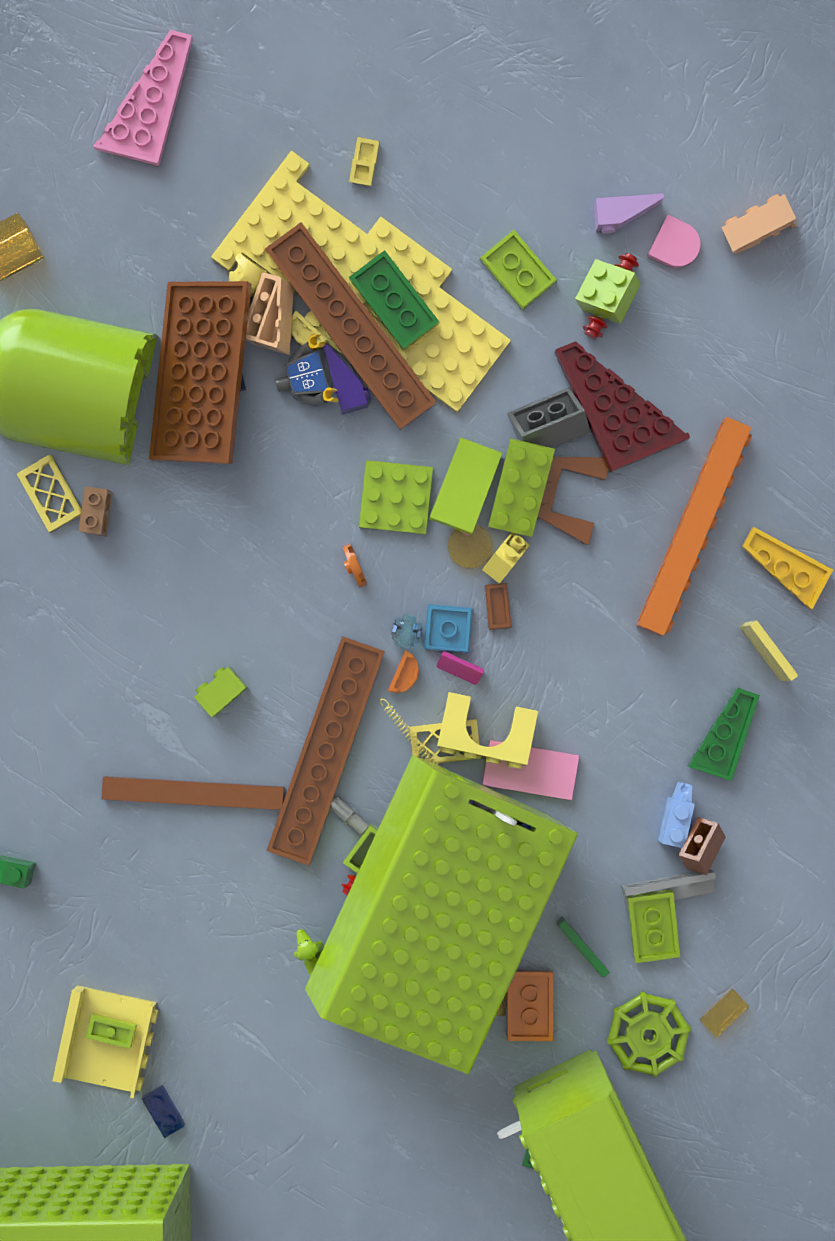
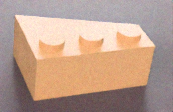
M262 272L248 313L246 341L253 345L290 356L294 288L283 278Z

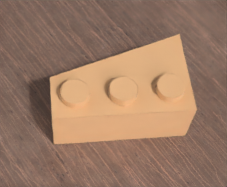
M776 194L766 200L767 204L758 207V205L753 206L745 211L746 215L740 218L735 216L725 222V226L721 228L734 255L761 243L762 240L771 235L772 237L779 235V231L789 226L791 228L798 226L797 219L785 194L782 196Z

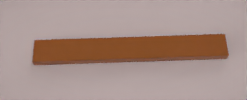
M104 776L101 799L281 810L284 802V787Z

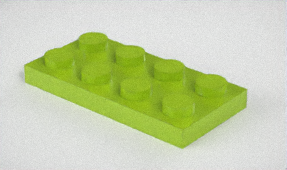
M510 438L488 527L524 536H533L555 449Z

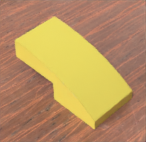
M357 137L349 182L367 186L372 185L380 141Z

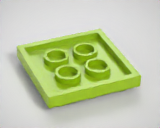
M366 460L359 528L426 535L433 467Z

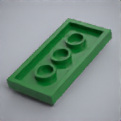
M385 250L349 276L351 283L403 351L439 324V320Z

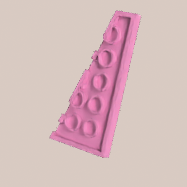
M174 30L168 32L157 49L155 57L149 65L147 64L143 70V75L138 82H135L117 109L118 113L112 122L108 123L100 140H97L93 148L95 150L160 166L193 42L192 35Z

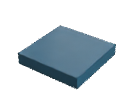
M428 605L424 650L469 653L473 608Z

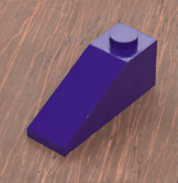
M325 345L323 348L334 387L337 389L336 394L342 415L368 408L367 401L371 400L368 388H363L361 381L328 345Z

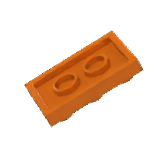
M516 970L507 990V1041H553V970Z

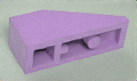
M664 193L596 198L594 203L596 232L602 231L603 234L614 233L615 230H619L661 205Z

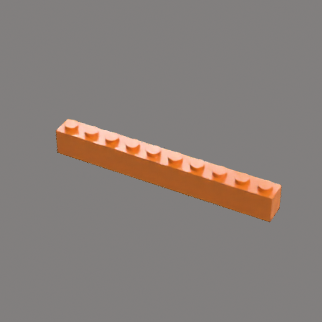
M729 417L722 420L636 626L659 636H664L665 633L670 632L674 623L671 618L674 612L677 613L681 607V594L689 588L691 579H688L691 571L696 570L700 561L697 556L700 550H704L709 538L706 535L708 530H712L716 524V511L721 509L725 502L724 492L726 488L731 487L735 476L732 473L734 468H738L742 462L743 455H741L743 447L748 446L752 435L749 434L752 427Z

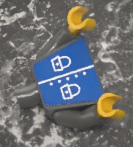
M321 334L311 335L308 342L302 345L289 358L288 363L285 365L288 376L275 379L279 392L292 389L295 399L312 406L328 402H338V398H332V393L337 392V389L329 388L319 350H315L325 346L324 342L317 344V338Z

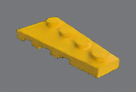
M755 527L751 528L742 545V548L809 610L813 609L833 569Z

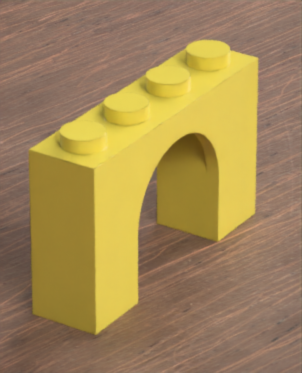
M448 693L437 747L442 748L441 752L454 755L455 751L464 753L463 757L477 759V756L486 757V762L499 764L501 760L509 762V767L521 769L522 765L527 766L538 711L516 706L507 739L497 746L485 747L475 743L470 738L466 729V719L471 697Z

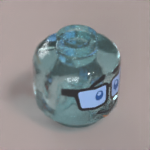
M404 614L403 618L399 617L394 620L391 638L395 641L396 646L412 649L413 646L420 642L423 626L420 622L416 621V616Z

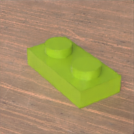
M92 1014L86 1038L130 1049L133 1044L137 1024Z

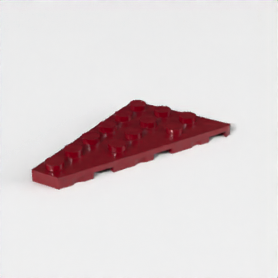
M575 341L555 350L554 353L573 394L585 410L589 428L610 472H614L691 438L688 432H683L674 424L672 419L664 416L662 411L650 401L644 400L635 392L633 387L625 384L623 379L611 369H607L600 364L596 357L586 352L584 347Z

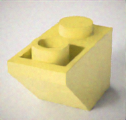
M511 532L482 570L500 584L530 544L521 536Z

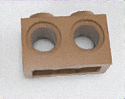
M85 486L79 532L107 537L113 492L108 489Z

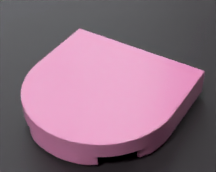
M667 215L647 256L672 268L686 266L692 263L699 253V235L691 225Z

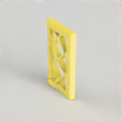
M51 454L17 473L48 532L51 533L81 516L82 509ZM49 464L54 472V476L42 474L43 467ZM32 473L37 474L34 488L27 479V476ZM41 476L52 478L49 492L38 489ZM56 480L62 486L65 492L64 496L53 493ZM37 491L48 494L45 507L42 506L37 497ZM52 495L63 498L60 511L48 508ZM67 499L74 508V511L69 514L64 513ZM47 511L59 513L58 520L52 523L47 515Z
M477 719L466 720V727L471 726L470 738L472 737V740L479 744ZM442 723L409 727L411 729L410 733L413 732V736H417V732H431L421 745L425 746L432 735L439 739V736L434 732L441 730ZM417 740L411 744L412 754L419 757L418 753L422 748L415 751L418 745L413 747L418 742ZM425 746V749L434 755L432 758L435 759L434 763L472 760L471 758L463 757L459 751H455L456 754L454 756L439 757L437 754L442 748H439L434 753Z

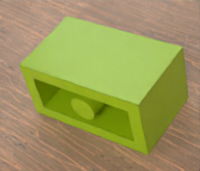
M221 667L213 674L214 680L209 684L204 682L196 689L198 694L194 698L211 718L218 715L248 688L231 667L226 669Z

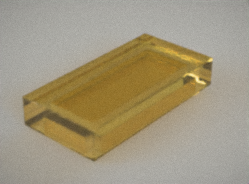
M731 988L700 1018V1021L717 1038L749 1005Z

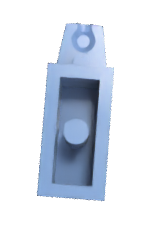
M678 782L673 796L667 797L658 841L662 844L682 848L687 840L695 805L692 803L693 785Z

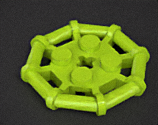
M642 991L633 999L613 1009L614 1016L606 1041L612 1047L625 1071L632 1070L652 1075L655 1078L658 1077V1074L676 1063L683 1062L688 1035L692 1030L691 1025L687 1024L673 998L666 999L646 994L645 991ZM647 1003L664 1007L661 1013L648 1010ZM642 1004L643 1011L631 1018L626 1015V1013ZM669 1013L673 1016L678 1027L671 1028L666 1019ZM624 1019L628 1022L625 1035L618 1036L621 1021ZM648 1029L655 1031L652 1040L643 1038L645 1031ZM675 1034H679L676 1050H673L671 1048V1040ZM627 1042L633 1052L629 1057L620 1043ZM667 1052L671 1054V1056L656 1064L657 1058ZM637 1057H645L650 1060L651 1065L635 1062Z

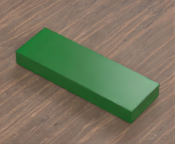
M562 916L557 921L558 927L599 975L606 977L610 973L607 967Z

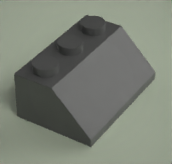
M570 388L508 412V417L520 441L552 448L590 432L585 410Z

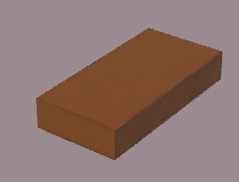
M507 583L484 585L489 630L512 628Z

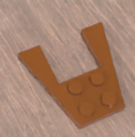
M553 457L538 518L583 542V544L589 545L594 526L593 522L555 513L551 509L562 470L605 481L609 468L604 458Z

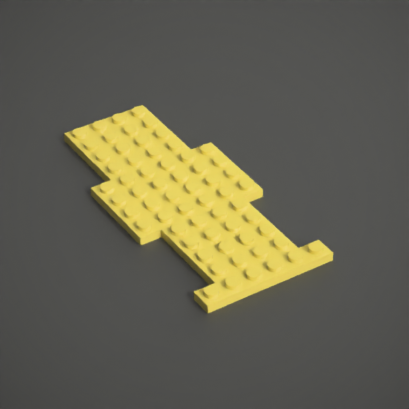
M291 150L211 258L230 272L237 264L235 257L242 253L269 274L281 277L288 282L267 254L265 248L302 222L429 393L458 413L511 340L440 287L452 273V268L391 223L380 217L367 234L300 185L298 182L310 165ZM384 250L439 320V324L404 351L349 280V276ZM309 311L305 319L329 341L327 345L344 356L312 312Z

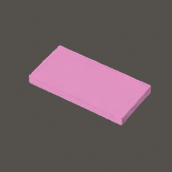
M490 740L489 747L497 746L502 742ZM531 747L527 766L522 765L521 769L509 767V762L501 760L499 764L486 762L482 785L572 800L579 755Z

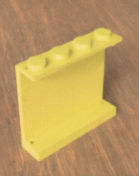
M77 985L71 992L52 1081L62 1083L65 1078L130 1091V1098H134L138 1091L141 1092L144 1084V1078L141 1077L142 1069H146L149 1055H146L147 1046H151L154 1037L151 1027L152 1023L156 1024L159 1011L155 1010L157 1002ZM97 1014L137 1024L132 1047L128 1049L87 1039L86 1034L91 1015Z

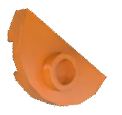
M347 544L343 546L347 561L344 564L348 574H354L359 588L367 585L352 545Z
M405 650L388 689L389 692H404L411 688L418 679V662L413 654Z

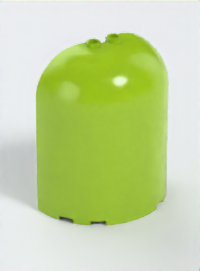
M22 309L3 317L0 320V435L15 442L129 466L139 424L135 419L143 378L149 379L158 335L39 309Z

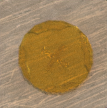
M475 525L473 533L469 537L459 530H454L448 541V552L455 564L463 568L473 569L487 562L492 553L493 544L488 532L481 526Z

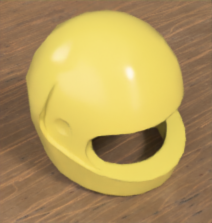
M239 253L235 257L238 267L235 271H230L229 281H248L252 284L250 297H254L262 272L267 274L268 272L242 253Z

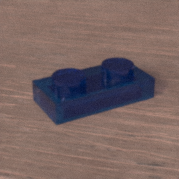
M163 1085L141 1098L164 1138L185 1126V1122Z

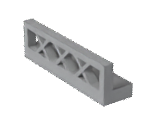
M710 869L708 874L704 875L693 871L621 885L625 908L628 909L627 896L672 889L674 900L716 892L713 879H716L715 872Z

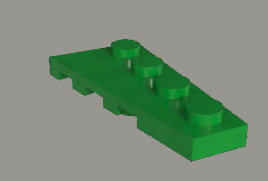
M736 688L687 766L732 781L760 695Z

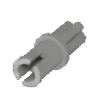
M338 797L333 798L330 809L343 819V823L346 822L361 836L370 824L355 812L356 809L352 810Z

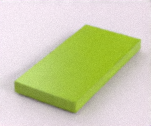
M460 437L429 520L472 535L502 453Z

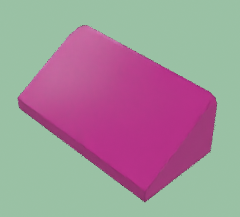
M445 651L442 652L437 663V668L474 685L478 684L484 673V669Z

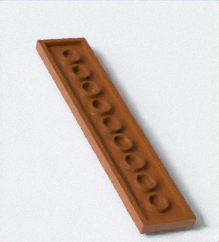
M302 222L265 248L267 254L400 431L437 404Z
M342 636L266 851L308 866L310 865L385 651Z

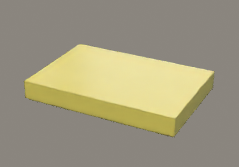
M758 621L745 622L740 626L741 630L780 681H792L798 677L796 671Z

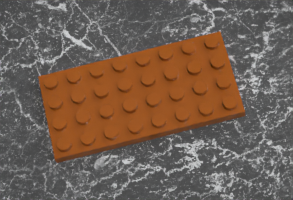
M248 281L168 282L150 442V460L233 465L252 285Z

